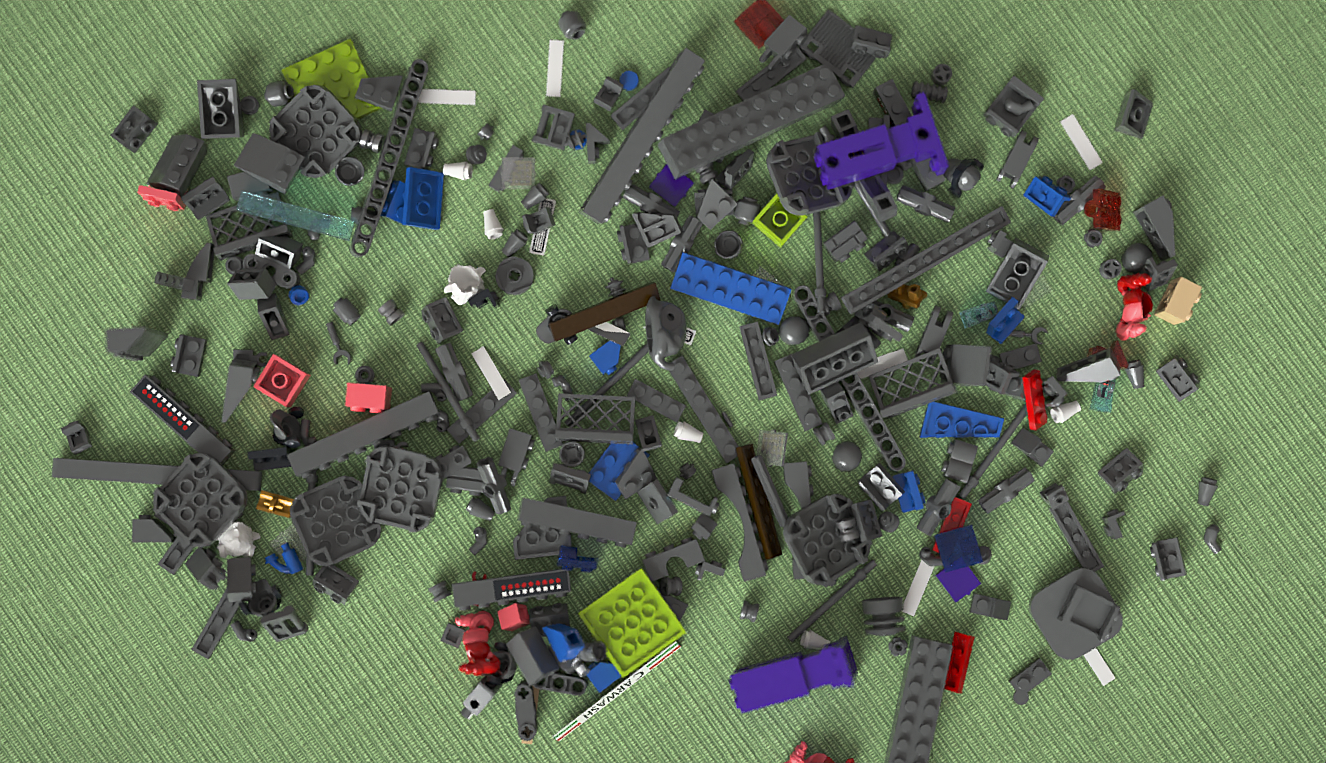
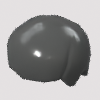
M345 157L335 166L337 180L343 185L353 186L364 178L365 168L362 162L355 157Z
M725 230L719 233L714 241L715 252L723 259L737 257L743 249L741 236L733 230Z
M1143 243L1131 244L1121 256L1123 267L1128 272L1140 273L1147 259L1153 258V254L1149 247Z
M791 316L782 321L779 325L778 333L780 339L787 345H798L809 337L810 328L804 318Z
M849 441L838 444L832 455V462L835 468L841 472H850L856 469L862 459L859 446Z

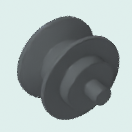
M576 130L574 135L567 133L568 137H566L567 142H564L565 146L573 147L574 151L577 145L583 148L582 143H584L583 139L586 138L585 134L581 135Z
M482 145L468 147L466 150L468 162L474 165L484 163L487 158L486 149Z
M613 277L610 278L611 282L605 287V289H610L611 291L608 297H615L626 291L625 288H621L623 281L614 280Z
M886 511L879 516L878 522L882 530L891 533L898 528L899 518L897 515Z

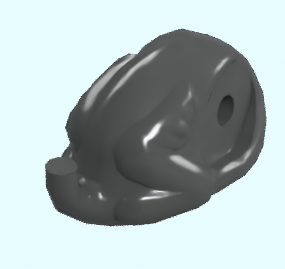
M652 296L649 298L645 312V329L649 355L660 368L668 371L674 370V363L666 362L665 357L676 355L684 346L687 331L685 315L673 303L659 301L656 297Z

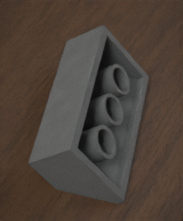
M862 322L791 354L798 374L809 395L878 363L870 334Z
M148 327L106 329V353L125 360L143 361V357H150L168 337V333Z

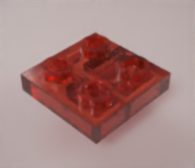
M756 0L733 23L760 50L764 46V42L784 19L766 0Z
M1093 189V200L1088 201L1084 206L1086 216L1093 218V228L1113 232L1120 231L1122 222L1120 216V193L1104 189Z

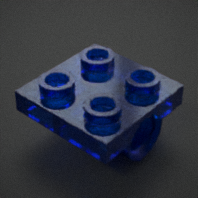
M972 524L934 535L945 573L983 562Z
M560 546L557 566H562V570H573L574 567L581 568L582 572H593V569L597 570L598 558L577 556L578 547Z

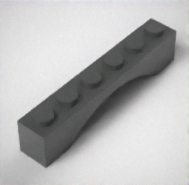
M849 109L831 116V127L837 139L859 133ZM879 175L858 180L879 223L897 216L898 207Z
M807 462L784 463V483L792 490L802 509L811 503L810 496L814 495L813 485L809 484V477H812L811 465H807ZM792 558L793 579H805L794 558Z
M730 464L711 470L716 488L732 501L742 520L744 544L738 564L743 581L746 582L766 576L765 571L768 570L766 559L762 560L760 555L763 549L760 540L756 541L755 534L758 533L755 522L751 523L749 515H752L750 504H746L744 500L747 494L744 485L740 486L738 478H741L739 467Z

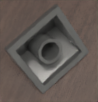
M1131 89L1124 95L1114 131L1143 139L1153 102L1137 90Z

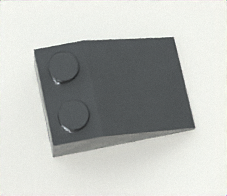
M237 79L197 80L201 139L244 137L243 114Z
M253 133L234 166L279 192L286 194L303 166L305 157L288 147Z
M1164 196L1133 212L1161 262L1175 256L1172 205Z
M1015 237L986 292L1006 303L1012 297L1019 301L1017 309L1020 310L1048 263L1049 255Z
M946 345L943 355L954 385L986 386L992 347ZM940 372V383L948 382L946 375Z
M234 358L229 364L222 422L226 423L253 382L256 383V380L259 378L260 368L257 367L256 361Z

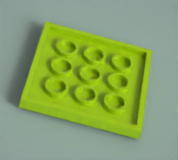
M351 38L282 69L286 81L294 89V97L305 86L321 85L329 89L357 120L382 109L355 98L360 80L369 77Z
M642 568L578 613L595 639L605 644L607 649L606 655L622 678L687 632Z

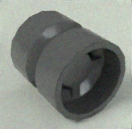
M567 442L560 449V459L567 466H578L585 459V450L579 443Z

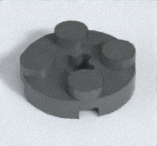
M515 256L508 257L499 264L495 279L499 288L505 293L520 295L528 291L533 285L534 272L526 260ZM512 271L520 273L517 281L514 279L510 280L509 277L512 275Z

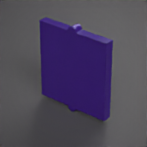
M666 164L661 172L656 174L657 177L649 185V188L675 208L680 200L686 197V193L694 182L685 175L675 179Z
M961 556L951 564H946V568L935 575L955 602H958L966 595H970V592L981 584Z

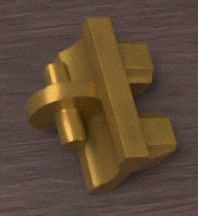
M903 284L889 292L887 296L892 300L901 302L903 308L909 309L910 307L918 308L921 301L927 297V292L921 290L919 285L913 284L909 286Z
M261 490L256 509L291 518L290 508L294 499Z

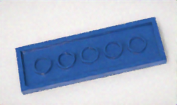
M682 252L670 289L777 325L780 324L792 290L790 287Z

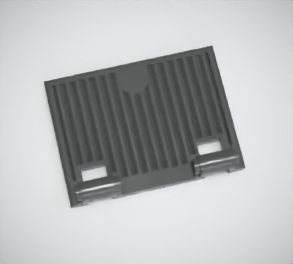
M829 9L807 35L805 43L801 46L799 45L801 52L811 60L813 59L821 65L828 62L838 80L851 88L856 85L876 59L872 54H860L850 49L854 28ZM810 42L818 46L815 52L807 47ZM847 69L855 74L852 79L844 75Z

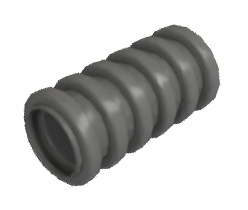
M915 81L912 85L911 96L914 98L917 94L925 92L926 98L929 101L935 100V102L940 101L944 103L947 98L948 89L945 86L941 88L940 85L936 87L935 84L931 86L930 83L924 84V82L918 83V81Z

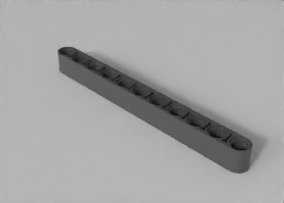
M417 59L410 65L349 247L351 255L356 258L366 255L372 243L428 72V64L422 59ZM414 66H420L422 73L415 72ZM408 83L415 84L417 91H411ZM402 101H408L411 104V109L404 108ZM398 118L403 119L405 127L398 126L396 120ZM391 136H396L399 139L398 145L392 144ZM385 154L392 155V163H388L385 160ZM379 172L387 174L386 181H382L379 178ZM376 189L381 192V199H376L373 196V190ZM370 207L375 210V217H370L367 214V208ZM365 225L369 228V235L362 234L361 226ZM359 243L364 247L363 253L356 252L355 244Z
M804 285L798 286L793 293V299L807 321L817 342L834 335L835 333L824 313H818L817 301L811 290ZM804 290L807 293V298L804 300L799 299L797 292ZM814 307L816 315L813 317L809 316L806 309ZM818 323L825 325L826 330L824 333L816 331ZM852 374L854 380L851 384L846 383L844 379L840 380L839 382L886 466L892 471L902 470L906 464L905 458L858 374ZM855 390H860L863 393V398L860 401L856 400L853 396ZM865 407H870L872 409V415L870 417H866L863 415V409ZM875 423L880 424L882 427V431L879 434H875L872 430ZM884 440H888L891 443V448L888 451L882 448ZM894 457L900 459V466L897 468L891 464V460Z
M53 458L51 477L163 485L179 466ZM226 469L242 484L245 490L261 491V471Z

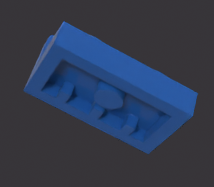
M1035 176L1023 196L1050 216L1055 217L1064 201H1070L1071 197L1067 195L1068 191L1052 184L1054 181L1049 177Z
M1013 297L991 320L986 331L989 336L1000 344L1006 340L1025 317L1017 309L1019 301Z

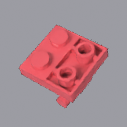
M139 185L137 193L149 205L155 207L164 205L172 211H178V209L185 210L186 205L177 193L155 189L149 185L148 187Z

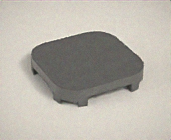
M311 85L302 88L269 122L270 140L304 156V164L300 169V173L312 178L323 177L329 174L341 159L347 157L358 146L362 136V128L358 120L329 89L321 85Z
M821 132L786 142L781 140L767 154V168L784 209L797 216L839 207L849 199L854 188V182L827 190L826 185H822L820 180L821 168H817L814 161L817 146L825 143ZM829 163V164H828L830 167H835V166H836V165L833 164V163Z
M382 446L374 449L367 455L360 499L357 500V507L360 508L362 515L366 518L365 520L371 523L377 522L406 529L409 532H418L427 528L435 518L443 480V469L440 462L428 454L394 446Z
M201 453L189 454L160 488L157 487L153 492V510L156 515H160L185 540L184 543L189 546L206 547L213 544L242 514L247 506L248 497L242 484L215 458Z
M341 476L301 493L295 497L291 504V520L306 554L317 565L329 566L369 549L380 538V523H371L365 520L366 518L362 515L360 508L357 507L362 483L353 477Z
M827 494L792 514L786 520L783 527L785 542L806 581L813 585H830L835 579L869 560L871 540L861 542L860 536L848 541H841L839 535L841 532L837 528L836 522L854 517L851 508L853 502L841 494Z
M1077 566L1071 568V571L1043 588L1036 589L1029 601V613L1051 649L1059 657L1067 660L1079 658L1110 640L1120 632L1123 625V617L1120 614L1118 620L1114 621L1111 626V635L1102 642L1096 637L1057 619L1074 584L1115 603L1101 578L1093 570L1086 567Z

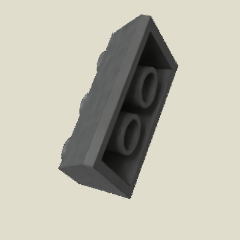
M188 134L173 135L149 177L147 185L159 190L177 193L180 197L185 195L207 153L205 141Z

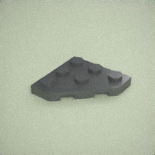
M566 496L550 497L544 501L568 507ZM533 524L532 527L524 526L513 540L515 560L573 553L571 533L570 536L559 534V529L554 528L551 529V532L541 530L540 525Z

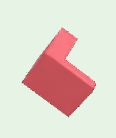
M515 603L498 611L502 630L515 631L530 624L526 605Z

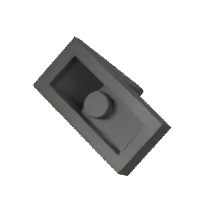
M586 123L588 164H596V158H599V147H595V145L610 144V140L592 124Z
M654 416L635 420L643 452L662 447Z
M1024 428L1020 430L1011 442L1012 445L1040 467H1043L1054 452L1041 442L1042 439Z
M973 593L969 612L1008 620L1011 601Z

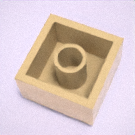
M1183 277L1171 280L1154 315L1173 325L1188 321L1193 314L1191 309L1194 303L1196 304L1201 298L1202 293L1200 291L1202 287Z

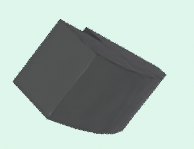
M206 243L192 262L186 278L195 281L192 292L182 290L181 298L201 301L203 282L211 283L215 255L213 250L214 244Z

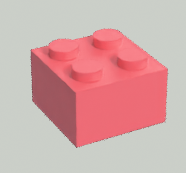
M273 354L253 387L283 406L291 408L311 375L279 355Z
M347 383L345 406L351 407L350 411L365 412L366 409H370V412L380 414L390 409L392 388L381 385Z

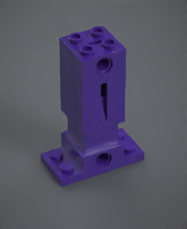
M925 92L916 95L913 106H911L913 116L908 117L905 124L889 129L886 128V125H882L818 145L814 161L816 167L821 168L820 180L822 185H826L827 190L894 170L897 163L913 158L915 162L931 158L929 165L932 172L935 171L936 176L944 174L949 165ZM829 163H833V164H835L836 166H835V167H830L828 164H829Z
M844 636L839 638L838 641L824 644L820 651L802 655V651L735 669L730 675L729 685L731 690H735V705L737 709L741 710L742 714L807 696L812 689L831 684L832 689L844 685L846 688L854 686L858 670L848 637Z

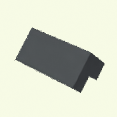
M536 626L518 633L506 643L529 686L538 683L544 677L555 673L559 669Z

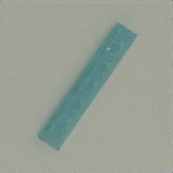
M241 191L236 210L347 241H350L355 222L245 191Z

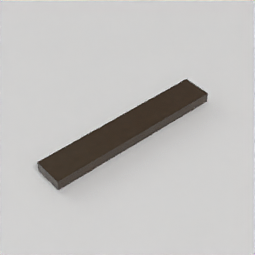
M648 283L549 322L554 341L562 340L647 306L649 298L652 296L660 301L661 298L656 283Z
M753 444L737 447L736 451L765 559L782 555V550L769 502L751 461L756 456Z

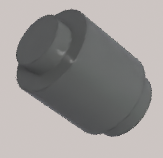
M341 297L333 304L335 314L349 326L353 325L361 317L359 310L348 298L343 300Z

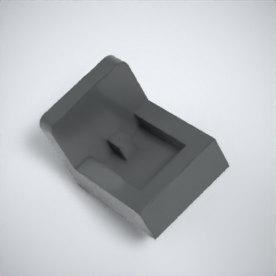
M607 76L604 85L593 102L610 111L621 95L623 84Z
M545 207L531 215L525 214L522 216L523 226L527 233L539 234L556 225L550 207Z
M1002 230L996 233L993 232L987 241L990 243L987 250L1003 258L1012 245V241L1005 238L1007 233Z
M79 421L71 422L61 428L62 433L67 436L70 450L74 455L92 447L88 430Z
M1056 483L1039 492L1041 498L1052 509L1069 500L1062 485L1058 486Z
M1113 509L1107 512V516L1102 517L1105 523L1104 531L1111 539L1116 540L1123 537L1116 518L1126 515L1125 511Z
M702 513L691 526L694 530L692 534L700 540L702 538L707 540L711 532L716 528L717 523Z
M712 560L711 563L703 561L702 564L698 563L695 575H698L697 580L701 581L706 570L723 577L726 569L722 568L723 564Z

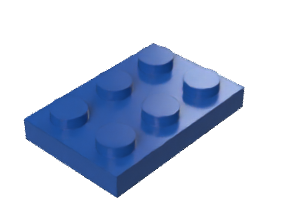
M413 167L406 168L402 225L440 230L444 173Z
M635 443L633 445L610 444L588 473L591 474L589 482L616 501L621 493L615 481L623 473L628 462L631 463L637 454L635 451L639 446ZM644 451V454L648 458L650 455Z

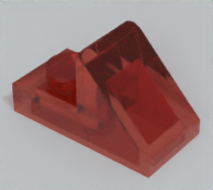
M1113 341L1110 348L1117 358L1121 369H1127L1128 363L1119 341ZM1098 345L1089 348L1087 356L1103 351L1106 348Z

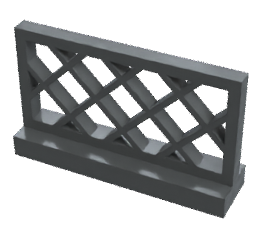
M279 192L206 216L214 244L213 250L215 256L220 260L255 250L259 237H293ZM276 199L277 205L274 211L266 207L270 200ZM256 205L260 209L257 215L253 216L248 211L252 206ZM264 209L272 213L267 222L259 219ZM238 211L242 213L238 222L230 219L233 212ZM246 215L254 219L249 228L241 225ZM275 215L281 217L283 224L274 226L271 223ZM220 217L224 221L220 228L213 226L212 219ZM257 221L265 224L260 232L253 231ZM227 222L236 225L231 234L223 231ZM239 227L247 230L242 238L235 237ZM221 233L229 236L226 243L219 245L218 238Z
M941 348L869 375L881 409V416L886 420L958 393ZM936 354L940 358L937 368L928 364L931 356ZM919 362L924 364L919 375L910 371L913 363ZM927 366L936 370L932 380L922 377ZM902 369L906 371L901 382L892 378L895 370ZM939 372L944 373L948 382L941 385L934 381ZM909 373L918 377L914 387L904 384ZM880 376L888 378L884 388L877 386L875 378ZM921 378L930 382L928 389L923 392L916 389ZM891 380L900 384L896 394L887 391ZM903 385L912 389L907 398L898 396ZM885 392L894 396L892 403L884 406L882 401Z
M558 393L556 441L633 445L635 397ZM563 398L571 399L575 403L568 411L562 406ZM585 399L591 400L594 404L587 412L579 405ZM604 400H609L613 407L605 413L598 405ZM623 401H630L631 409L624 414L618 405ZM578 406L584 415L575 421L569 413ZM597 407L603 416L595 422L588 414ZM616 408L623 416L614 423L608 417V414ZM566 416L574 422L569 428H561V420ZM587 416L593 425L588 429H582L578 423ZM606 417L612 426L607 430H602L597 424ZM624 418L630 423L629 431H621L617 426Z

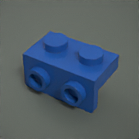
M398 180L391 182L380 215L401 224L403 223L404 182Z
M908 471L892 476L905 491L898 498L901 511L905 513L923 509L925 498L922 492L919 493L917 485H920L918 475L914 474L913 471Z

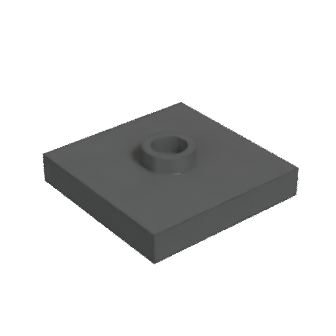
M658 480L653 481L637 492L657 525L678 513V510Z

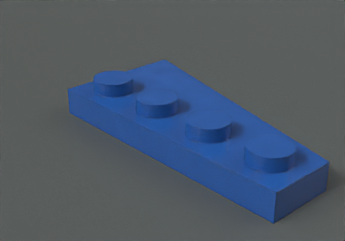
M934 401L927 404L919 437H1000L1004 418Z

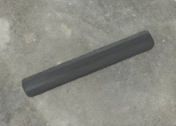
M754 456L751 459L779 526L784 527L788 519L786 511L762 456Z

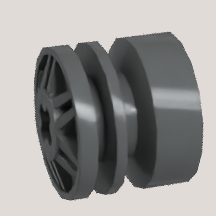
M880 597L862 600L863 614L872 615V618L865 620L864 624L873 625V627L865 628V634L890 636L906 631L905 625H896V623L905 621V618L895 615V613L904 610L903 597Z

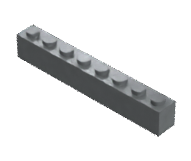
M427 392L290 453L287 457L295 476L305 479L314 475L313 472L318 469L323 471L330 468L331 463L336 461L341 463L348 460L349 455L354 453L359 455L366 452V448L369 446L377 447L385 443L384 440L389 437L395 439L401 436V432L407 429L413 431L419 428V424L425 421L427 423L433 422L438 419L437 416L440 415L432 393Z

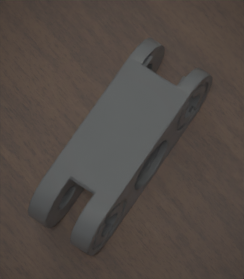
M1021 130L996 178L998 182L1001 181L1003 176L1011 179L1009 187L1012 189L1020 179L1039 141V138L1033 136L1029 144L1023 142L1027 135V132Z
M248 254L243 259L244 269L265 268L268 272L271 267H274L276 272L271 277L281 287L291 290L294 286L300 285L301 279L299 274L291 269L255 254Z
M934 306L914 358L920 356L922 352L928 353L941 347L954 312L947 310L942 322H940L937 318L941 307ZM937 354L931 356L928 364L932 365L934 363Z

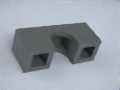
M688 537L681 540L682 544L676 547L674 544L663 547L664 551L658 554L656 551L645 554L646 558L642 561L651 582L669 575L666 563L671 557L678 556L682 558L687 568L705 561L697 539Z

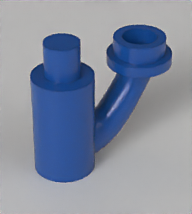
M288 543L281 545L284 551L282 556L287 566L277 561L279 557L275 553L264 558L265 564L269 563L285 574L293 575L304 569L295 549H291Z

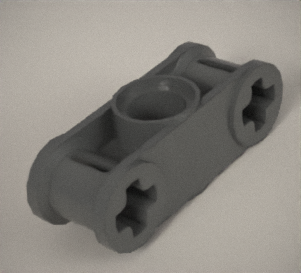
M523 682L515 690V714L519 737L524 741H530L537 733L536 704L534 702L533 687L529 686L527 682ZM522 688H525V691H529L526 697L519 693ZM526 727H528L529 730H532L530 735H527L526 732H523Z

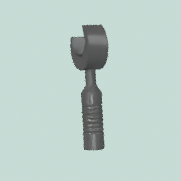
M333 322L327 323L326 327L330 338L337 348V352L333 357L334 363L338 365L337 358L344 355L348 358L349 365L352 360L350 353L341 350L340 340Z
M1042 327L1035 328L1031 333L1014 329L1009 336L1019 338L1027 336L1031 338L1033 343L1040 345L1043 343L1037 341V333L1042 331L1048 334V331Z

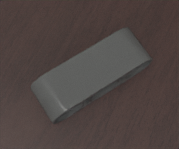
M555 672L546 676L544 683H536L533 686L538 689L580 696L586 691L587 681L580 676ZM562 678L564 686L557 687L554 684V679ZM580 681L583 683L584 688L577 691L573 688V683Z

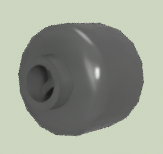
M565 11L558 21L559 28L568 39H579L585 33L586 23L577 11Z
M284 80L272 82L266 86L264 97L273 107L287 105L294 97V89L291 84Z
M743 196V199L737 201L738 205L735 207L734 216L739 219L738 223L749 226L750 222L753 223V220L760 213L761 205L757 203V199Z

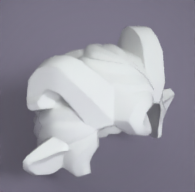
M454 265L451 268L448 277L449 284L444 288V293L452 292L451 298L458 305L465 304L468 301L467 299L485 290L484 281L481 278L482 274L486 272L485 268L479 267L475 269L470 265Z
M234 522L217 539L219 541L217 548L219 549L220 558H226L228 555L232 557L241 555L244 558L252 557L256 548L253 545V541L261 538L259 533L252 532L251 527L246 526L243 522Z

